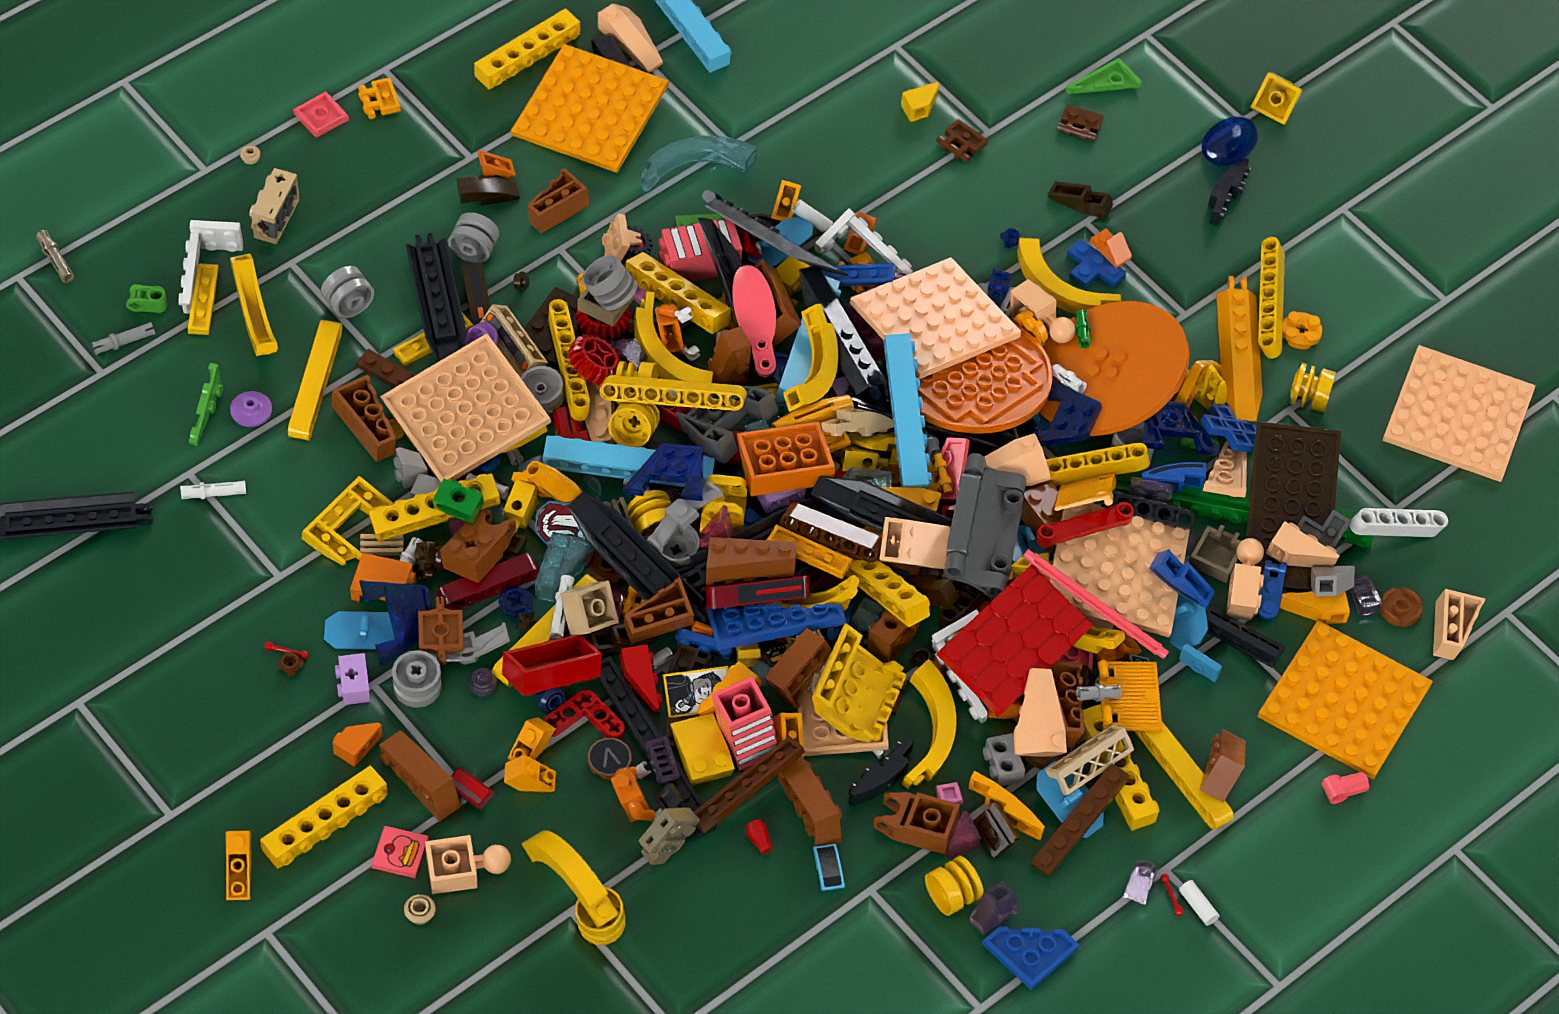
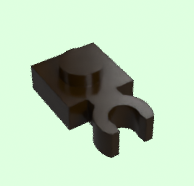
M435 542L416 543L414 554L416 565H419L417 579H432L431 564H434Z

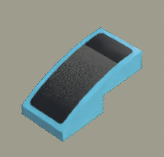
M836 844L813 847L821 891L844 888V879Z

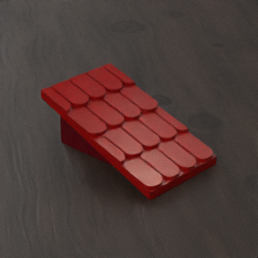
M1031 564L941 648L936 655L999 717L1024 693L1031 668L1049 669L1092 628L1093 624L1088 619H1085V616L1072 603L1070 604V601Z

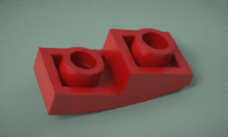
M735 224L744 251L755 259L762 257V251L757 239L750 232Z

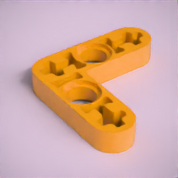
M1213 360L1196 361L1172 406L1171 413L1182 418L1188 411L1201 383L1205 381L1208 367L1212 364L1220 375L1222 365Z

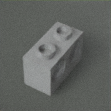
M1013 734L987 738L986 746L983 748V755L986 761L989 760L991 778L995 779L996 783L1000 786L1023 782L1025 768L1020 755H1015Z

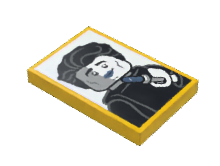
M728 666L662 675L668 717L678 718L698 715L696 711L700 703L707 699L712 693L714 686L724 679L727 675Z

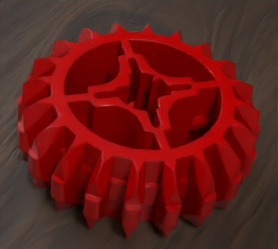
M628 306L614 327L579 311L577 307V326L582 334L586 333V335H589L591 333L594 337L598 335L602 340L609 338L612 341L614 336L620 338L621 333L625 334L627 328H629L631 320L630 307Z
M590 333L589 335L583 334L573 341L569 347L567 357L570 359L569 364L574 366L573 370L579 373L578 376L584 377L585 381L589 380L591 384L596 382L600 386L606 377L616 375L621 356L616 354L617 349H613L611 347L612 344H608L605 339H600L598 335L594 337Z

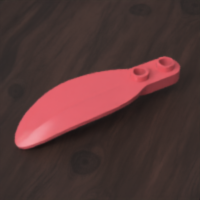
M746 265L740 267L734 276L733 306L739 327H742L751 344L757 374L762 377H770L776 370L772 346L776 328L774 299L763 274L757 268ZM764 343L766 346L764 348H760L758 344ZM767 362L769 366L763 367L762 363Z

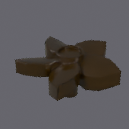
M534 611L528 613L527 616L518 613V618L521 622L516 625L515 629L523 630L524 634H526L537 623L532 621Z

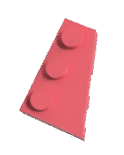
M947 438L940 452L947 464V475L952 481V493L945 495L944 491L941 490L942 499L939 501L956 502L961 475L965 470L970 441L966 438ZM936 473L935 477L938 482L940 480L939 474Z

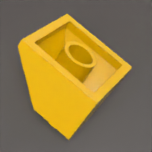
M1268 72L1251 108L1285 125L1302 89L1290 81Z

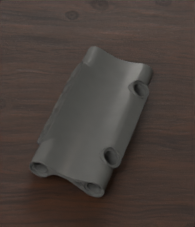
M977 453L968 455L964 473L961 475L947 544L944 575L949 579L972 585L991 599H995L1007 587L1010 577L1027 479L1019 473L998 471L987 466L984 456Z

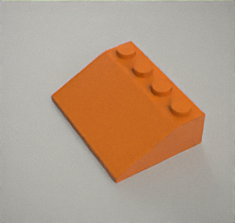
M819 421L737 433L739 451L750 496L811 488L815 486L819 476L834 477L835 465Z

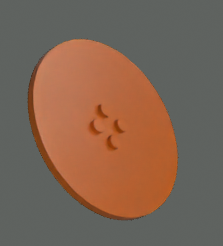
M1118 301L1086 310L1088 323L1091 326V346L1089 345L1088 348H1080L1078 346V336L1076 333L1073 339L1067 343H1058L1049 336L1048 340L1045 341L1047 344L1043 348L1049 357L1051 366L1058 364L1067 371L1074 372L1077 378L1086 382L1087 387L1083 393L1079 394L1072 388L1065 387L1059 379L1052 376L1050 394L1043 407L1038 411L1040 415L1052 426L1064 432L1083 436H1099L1131 428L1145 421L1165 406L1184 380L1189 365L1190 353L1187 337L1179 322L1170 313L1158 306L1138 301ZM1072 317L1070 320L1076 325L1075 317Z
M1015 324L1021 331L1020 338L919 379L920 390L917 392L918 397H922L920 416L924 415L925 421L947 430L975 434L1004 431L1026 422L1043 407L1050 394L1053 374L1046 351L1029 332Z

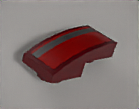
M460 767L451 775L457 794L479 810L495 794L485 784Z

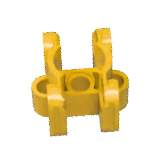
M710 475L707 477L705 486H707L708 482H712L722 491L723 497H718L702 507L699 536H701V540L704 543L709 544L710 537L726 538L744 529L747 501V482L745 479L725 475Z

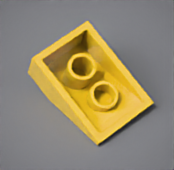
M713 713L670 724L685 775L692 786L732 776L735 769L733 761Z

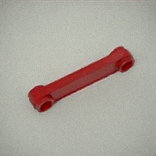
M1122 502L1116 506L1049 525L1044 524L1037 531V544L1042 548H1049L1055 544L1118 526H1126L1132 521L1134 509L1131 504Z

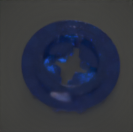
M517 586L507 588L499 596L500 610L505 612L506 616L511 615L517 618L518 613L525 615L528 611H531L533 597L525 588ZM520 598V605L516 604L512 607V601L516 602Z

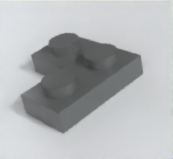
M1333 510L1323 526L1306 516L1302 517L1297 526L1304 534H1311L1316 537L1322 545L1334 548L1351 523V520Z

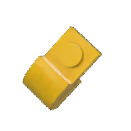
M758 642L735 647L737 662L739 661L746 667L760 666L759 658H761L760 649H758Z

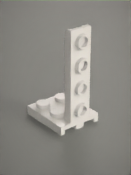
M850 209L815 242L814 250L819 255L823 252L827 253L834 246V240L837 237L841 239L848 232L847 229L850 226L888 263H894L895 270L901 276H906L913 272L911 270L912 265L905 259L901 260L896 255L897 251L891 245L886 246L882 242L883 238L876 231L872 233L867 228V222L861 217L857 218L854 216L855 213Z
M190 220V240H186L188 257L184 258L183 269L186 272L181 277L183 293L179 294V305H182L184 313L189 314L191 310L200 249L210 251L218 249L230 252L236 250L243 251L240 223Z
M977 610L932 635V647L941 665L945 663L936 654L979 614ZM945 664L948 669L946 672L948 678L952 683L956 682L960 688L957 690L963 702L967 700L971 706L969 708L970 714L974 720L979 719L982 724L987 720L985 707L977 695Z

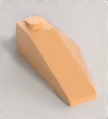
M611 4L598 12V29L605 35L610 33L619 48L647 73L663 64L640 18L630 9Z
M1035 433L1015 439L984 457L987 466L995 470L1019 473L1025 476L1027 479L1026 486L1051 479L1043 449Z
M1031 668L1024 690V702L1019 710L1018 725L1015 726L1014 730L1015 755L1055 757L1066 753L1067 749L1066 731L1052 670Z

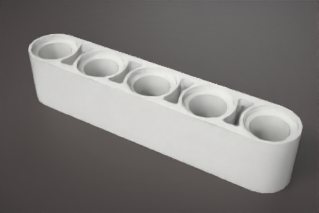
M1363 508L1351 519L1349 527L1358 535L1435 537L1447 526L1448 518L1443 512L1438 510Z

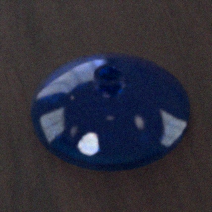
M1245 117L1224 119L1215 124L1206 133L1202 141V153L1211 164L1218 166L1235 164L1246 158L1254 149L1258 140V130L1255 124Z

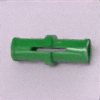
M1077 310V313H1074L1078 346L1080 348H1088L1089 345L1091 346V326L1088 323V314L1085 310Z

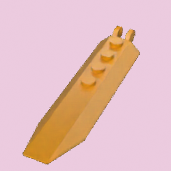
M1229 276L1228 289L1216 294L1220 365H1222L1221 378L1226 382V403L1236 419L1256 422L1263 395L1260 345L1258 342L1257 297L1247 289L1246 276H1242L1240 279V289H1234V276Z

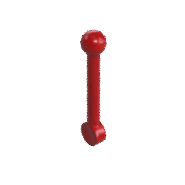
M270 641L265 643L267 651L277 650L296 654L301 659L308 658L306 651L299 652L275 646Z
M1163 873L1160 879L1165 883L1174 904V914L1182 916L1184 909L1178 905L1168 881V874Z

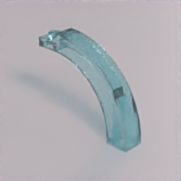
M695 136L678 140L661 148L647 159L646 169L640 178L641 189L649 192L668 172L682 165L695 162H718L746 172L756 161L757 147L738 139L723 136Z

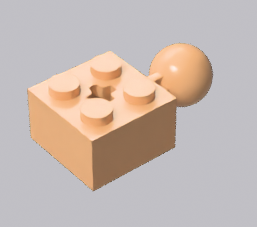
M1028 279L1010 291L1011 320L1022 311L1029 310L1035 314L1032 317L1036 321L1039 319L1042 321L1047 333H1050L1054 341L1067 343L1073 339L1075 335L1074 323L1065 317L1056 318L1055 298L1043 291L1039 285L1034 284Z
M1247 538L1242 540L1237 546V557L1242 564L1235 563L1230 576L1226 615L1232 618L1251 620L1253 614H1257L1261 604L1262 595L1258 594L1263 586L1264 575L1260 574L1261 567H1257L1255 564L1262 560L1264 548L1258 540Z
M470 835L425 841L432 894L477 888L476 869L485 868L490 873L499 874L506 871L511 863L509 851L501 845H492L482 855L474 856Z

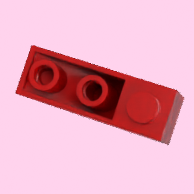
M647 645L622 648L619 656L624 677L653 713H658L660 706H662V698L660 692L657 693L655 685H658L656 671H652L651 664H654L652 651H648Z

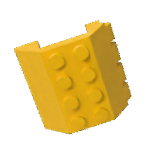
M846 623L840 632L812 696L815 713L849 738L870 743L871 740L878 742L884 730L883 725H886L892 712L890 707H894L900 693L898 689L902 688L907 675L901 672L904 667L895 660L882 663L860 646L859 643L862 635Z

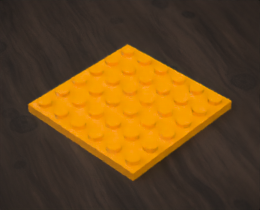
M564 44L513 126L511 134L514 137L618 173L667 90L669 80Z
M1318 620L1262 706L1257 717L1356 771L1363 772L1374 780L1433 681Z

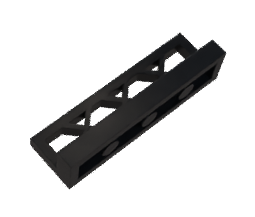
M1211 606L1206 611L1208 634L1273 668L1284 651L1285 646Z

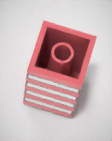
M726 218L714 220L713 222L737 250L742 262V246L735 224ZM700 223L661 230V238L658 239L661 250L658 251L660 263H663L689 282L718 278Z
M749 677L712 694L718 726L739 771L752 766L777 746L771 709L753 677Z

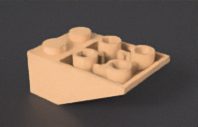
M885 517L880 561L944 569L951 527Z
M1285 521L1266 552L1267 555L1279 562L1300 567L1335 566L1340 556L1331 546L1322 545L1313 535H1306L1300 531L1297 525L1293 523L1288 524Z

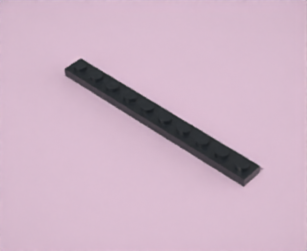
M611 656L602 659L600 677H596L663 785L666 786L669 783H673L685 799L681 806L683 808H690L694 812L704 803ZM717 824L705 833L695 826L696 829L693 833L698 839L717 830Z

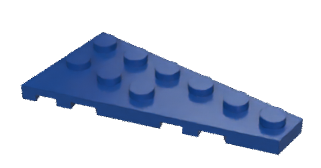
M800 604L792 605V608H781V605H747L744 608L725 607V609H707L717 651L786 636H794L803 633L806 628L813 632L819 629L846 624L841 604H815L812 608H801Z

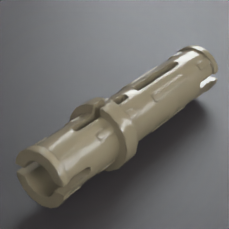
M47 230L38 232L36 239L41 244L44 255L48 256L58 272L62 282L65 283L66 281L68 283L73 280L74 274L59 252L57 243L51 239Z

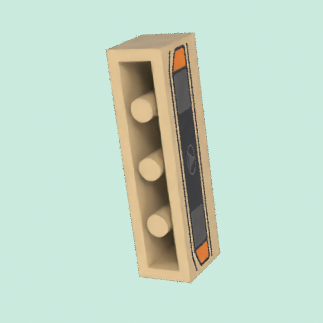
M493 304L480 323H490L497 329L498 343L496 346L518 376L521 377L525 371L532 367L546 366L548 364L547 360L508 306Z

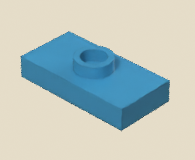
M1189 644L1183 646L1179 660L1190 666L1196 673H1201L1208 679L1216 682L1220 676L1222 666Z

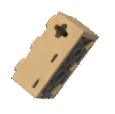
M274 168L271 175L267 176L264 189L259 191L256 204L250 208L249 215L252 218L251 229H253L254 238L273 244L278 243L300 200L297 174Z

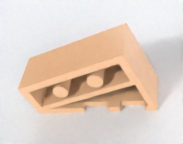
M1448 589L1442 592L1436 600L1434 656L1450 660L1456 658L1464 647L1485 598Z

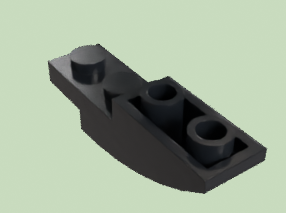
M1245 158L1230 167L1214 186L1208 203V207L1213 208L1209 224L1217 226L1219 220L1225 217L1227 211L1225 204L1229 205L1231 198L1236 200L1238 192H1243L1246 183L1243 179H1248L1251 170L1248 167L1250 159Z
M906 736L902 742L898 741L893 748V754L890 757L886 756L881 765L874 762L870 768L867 767L863 771L858 784L854 783L849 789V805L855 806L874 799L890 789L905 775L909 766V759L907 757L913 751L914 739Z

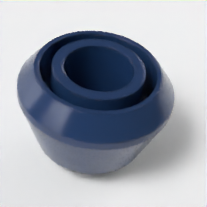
M560 687L540 691L536 695L537 704L545 714H550L561 706L565 700L564 691Z

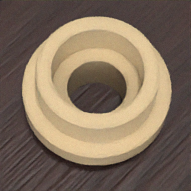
M246 146L240 152L241 159L246 164H255L260 158V150L256 146Z

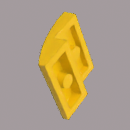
M859 432L848 434L852 444L872 450L887 451L888 443L896 444L895 434L890 432H874L872 436H861Z

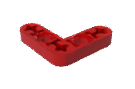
M590 690L580 691L543 719L548 724H556V729L551 737L558 736L584 716L606 738L621 740L624 736L625 728L623 722ZM582 699H585V700H589V699H590V703H587V702L582 703ZM570 709L575 712V715L566 717L563 715V712ZM604 712L606 717L604 719H597L594 714ZM611 727H612L613 729H617V728H618V732H616V731H612V732H611Z

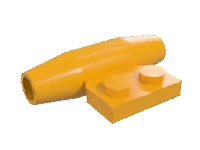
M848 394L822 399L788 413L773 422L772 428L818 421L821 426V422L837 419L836 410L854 409V404ZM823 431L830 453L850 446L851 441L846 432H843L841 436H832L830 432Z
M539 461L529 463L527 469L523 470V472H513L511 479L514 482L517 479L535 485L538 497L553 498L557 502L571 503L583 492L575 482L560 471Z

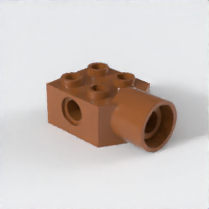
M885 609L881 619L878 622H873L868 629L867 651L882 663L895 660L914 639L923 620L908 627Z

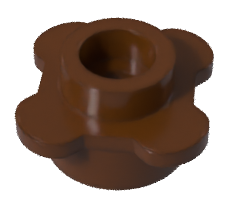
M293 653L285 654L281 661L277 663L278 669L287 672L288 676H294L296 671L304 666L303 660Z

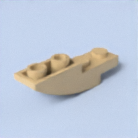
M853 408L836 410L837 419L821 422L822 431L830 432L832 436H841L846 431L859 432L861 436H872L874 432H887L889 428L894 427L893 420L885 415Z

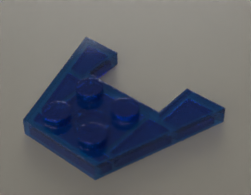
M1052 380L1047 400L1061 402L1048 430L1029 428L1026 436L1035 433L1041 447L1088 440L1101 412V403Z
M1168 401L1158 412L1144 421L1143 444L1148 449L1162 450L1164 446L1162 435L1193 439L1198 454L1217 456L1220 451L1185 403Z
M662 443L622 488L624 494L643 496L650 480L686 483L681 493L684 500L703 501L702 447Z
M359 581L364 602L385 597L395 637L393 640L375 644L380 666L419 641L418 611H430L433 609L428 586Z

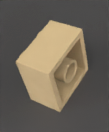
M609 581L591 582L560 593L570 635L588 634L619 623Z

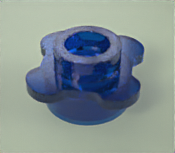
M1009 228L1002 232L1000 238L1003 239L1004 246L1011 248L1018 245L1020 232L1014 228Z

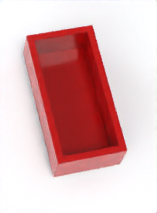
M571 635L503 652L502 675L523 696L532 695L536 692L600 677L602 654L582 635Z

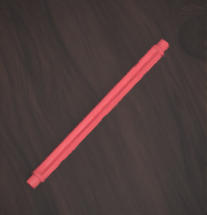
M1027 549L1022 557L1028 560L1030 565L1033 564L1038 570L1049 576L1086 605L1093 608L1130 637L1137 640L1154 655L1157 654L1162 659L1166 657L1169 651L1162 647L1161 643H1158L1037 553L1034 554Z

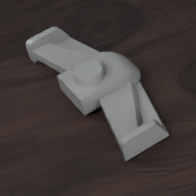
M708 482L707 486L687 498L675 500L666 509L667 514L653 534L647 538V541L660 552H663V547L678 526L683 530L686 529L700 516L697 510L718 497L722 498V491L712 482Z
M505 622L475 638L474 631L464 633L463 652L446 653V662H460L464 665L473 663L479 659V656L510 642ZM429 653L437 659V653Z

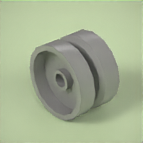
M465 213L459 217L448 239V245L451 251L459 258L471 263H483L488 260L493 251V247L499 238V229L495 223L483 215Z
M346 266L334 271L327 277L322 285L321 294L340 318H350L360 314L370 305L374 298V289L357 267Z
M546 366L532 367L522 374L521 380L550 419L553 418V409L564 407L566 402L561 375L553 368Z
M409 651L395 661L392 668L394 694L400 702L414 708L425 707L439 697L442 689L440 664L434 656L424 651Z

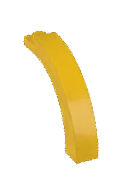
M1019 238L1017 253L1023 275L1026 280L1029 279L1034 284L1039 285L1047 294L1052 295L1056 300V307L1074 314L1077 313V310L1086 311L1099 305L1121 301V294L1088 292L1062 281L1045 263L1041 254L1039 239Z
M251 254L231 257L230 261L254 352L256 356L277 352V341L273 336L266 316Z
M646 291L645 299H641L640 308L636 307L634 316L635 339L645 362L657 364L658 377L661 379L712 383L713 371L698 369L682 362L662 344L653 324L655 292ZM690 392L691 396L699 397L697 393Z
M815 304L801 312L810 338L812 359L810 371L804 383L783 392L789 412L805 407L822 398L831 388L838 367L836 333L833 323H827L821 304Z
M1024 557L1019 558L1011 565L1014 580L1030 566L1029 561ZM1093 625L1073 646L1093 653H1098L1103 647L1114 649L1125 640V632Z
M852 575L834 588L819 593H812L811 597L750 605H781V608H792V605L801 604V608H812L815 604H841L843 611L848 608L850 599L858 592L857 586L860 579ZM738 579L734 582L746 581V579Z
M929 659L913 673L909 681L923 696L929 708L933 725L932 742L927 756L906 775L901 783L907 790L913 784L918 786L924 779L929 782L936 775L946 760L955 738L956 710L953 696L944 677Z
M541 831L522 843L523 848L533 863L541 861L550 866L563 878L581 901L597 928L618 915L606 896L608 892L581 856L562 838L550 831Z

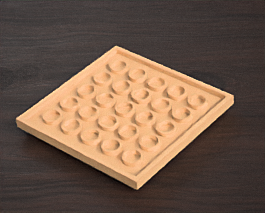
M952 258L851 297L850 304L883 340L885 335L910 333L911 341H915L913 359H917L918 372H915V375L919 379L1021 336L1020 329Z
M488 334L481 336L380 396L386 408L441 483L444 478L447 480L460 478L551 423L548 414Z
M1418 345L1382 441L1501 482L1536 385Z
M1091 502L1063 509L1061 521L1105 508L1101 507L1100 504L1096 505ZM1133 516L1132 521L1126 526H1118L1056 544L1052 565L1140 630L1170 637L1178 593L1159 579L1149 567L1157 553L1168 549L1184 564L1190 529L1174 528L1160 522H1152L1139 516ZM1049 577V581L1082 614L1107 620Z

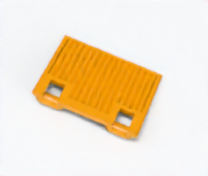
M1115 472L1060 485L1054 510L1058 511L1104 500V503L1108 506L1111 505L1114 498L1112 491L1117 483Z
M1098 661V670H1100L1099 684L1103 686L1120 685L1121 688L1119 689H1122L1120 699H1103L1101 701V711L1104 719L1103 730L1114 724L1125 727L1126 731H1163L1157 662ZM1108 670H1113L1114 677H1109ZM1112 715H1117L1118 722H1113Z

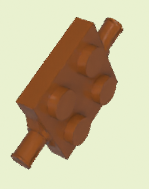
M439 597L435 598L436 609L418 611L419 651L437 653V661L440 665L441 658L442 665L446 664V653L463 652L462 610L446 609L444 607V597H441V604H439Z

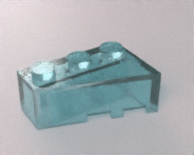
M552 532L535 582V598L556 603L555 595L559 591L562 575H569L574 578L579 574L586 564L588 555L594 548L585 539Z

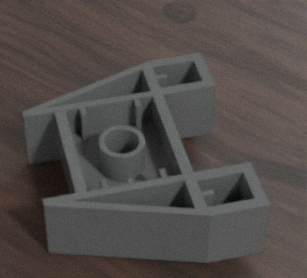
M742 386L746 390L747 396L742 408L739 410L694 407L687 415L677 412L676 415L683 433L708 457L715 458V460L725 464L739 451L733 434L729 431L744 416L766 424L778 412L772 392L758 387ZM710 394L714 399H719L717 394ZM736 395L731 396L736 401L740 400Z

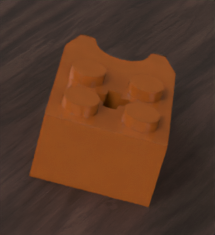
M491 510L481 511L473 525L466 522L442 547L440 552L443 568L479 583L503 557V552L509 547L511 538L517 529L516 521L510 519L498 525H491L490 523L493 519Z
M908 792L885 793L883 804L896 812V814L875 817L874 828L892 840L946 855L959 822L960 804L918 792L917 795ZM889 799L896 800L898 803H893ZM880 823H884L889 827H884Z

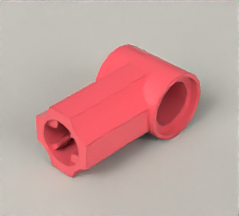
M1363 772L1344 777L1331 775L1321 782L1331 804L1340 803L1347 799L1348 796L1369 790L1368 778Z

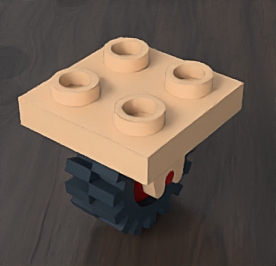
M617 214L614 221H611L607 233H604L602 237V245L605 247L604 256L615 255L621 262L624 258L629 260L642 252L649 255L653 246L652 238L648 237L649 234L647 232L643 233L644 229L642 228L637 230V226L633 228L627 226L625 215Z

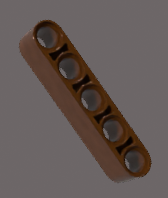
M798 503L790 504L780 520L781 525L789 531L869 563L875 562L881 553L882 537Z

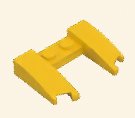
M1212 364L1208 367L1205 381L1201 383L1194 397L1207 410L1212 403L1225 405L1227 399L1226 382L1217 373ZM1188 369L1185 375L1186 378L1190 372Z
M358 476L302 531V540L342 566L346 565V561L357 558L359 561L362 553L335 531L357 509L369 515V511H372L375 507H385L393 504V502Z

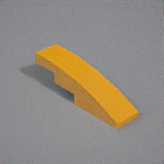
M976 771L973 772L970 778L969 789L986 797L984 805L991 807L993 802L998 803L1015 829L1038 840L1042 839L1045 826L1030 809L996 782Z

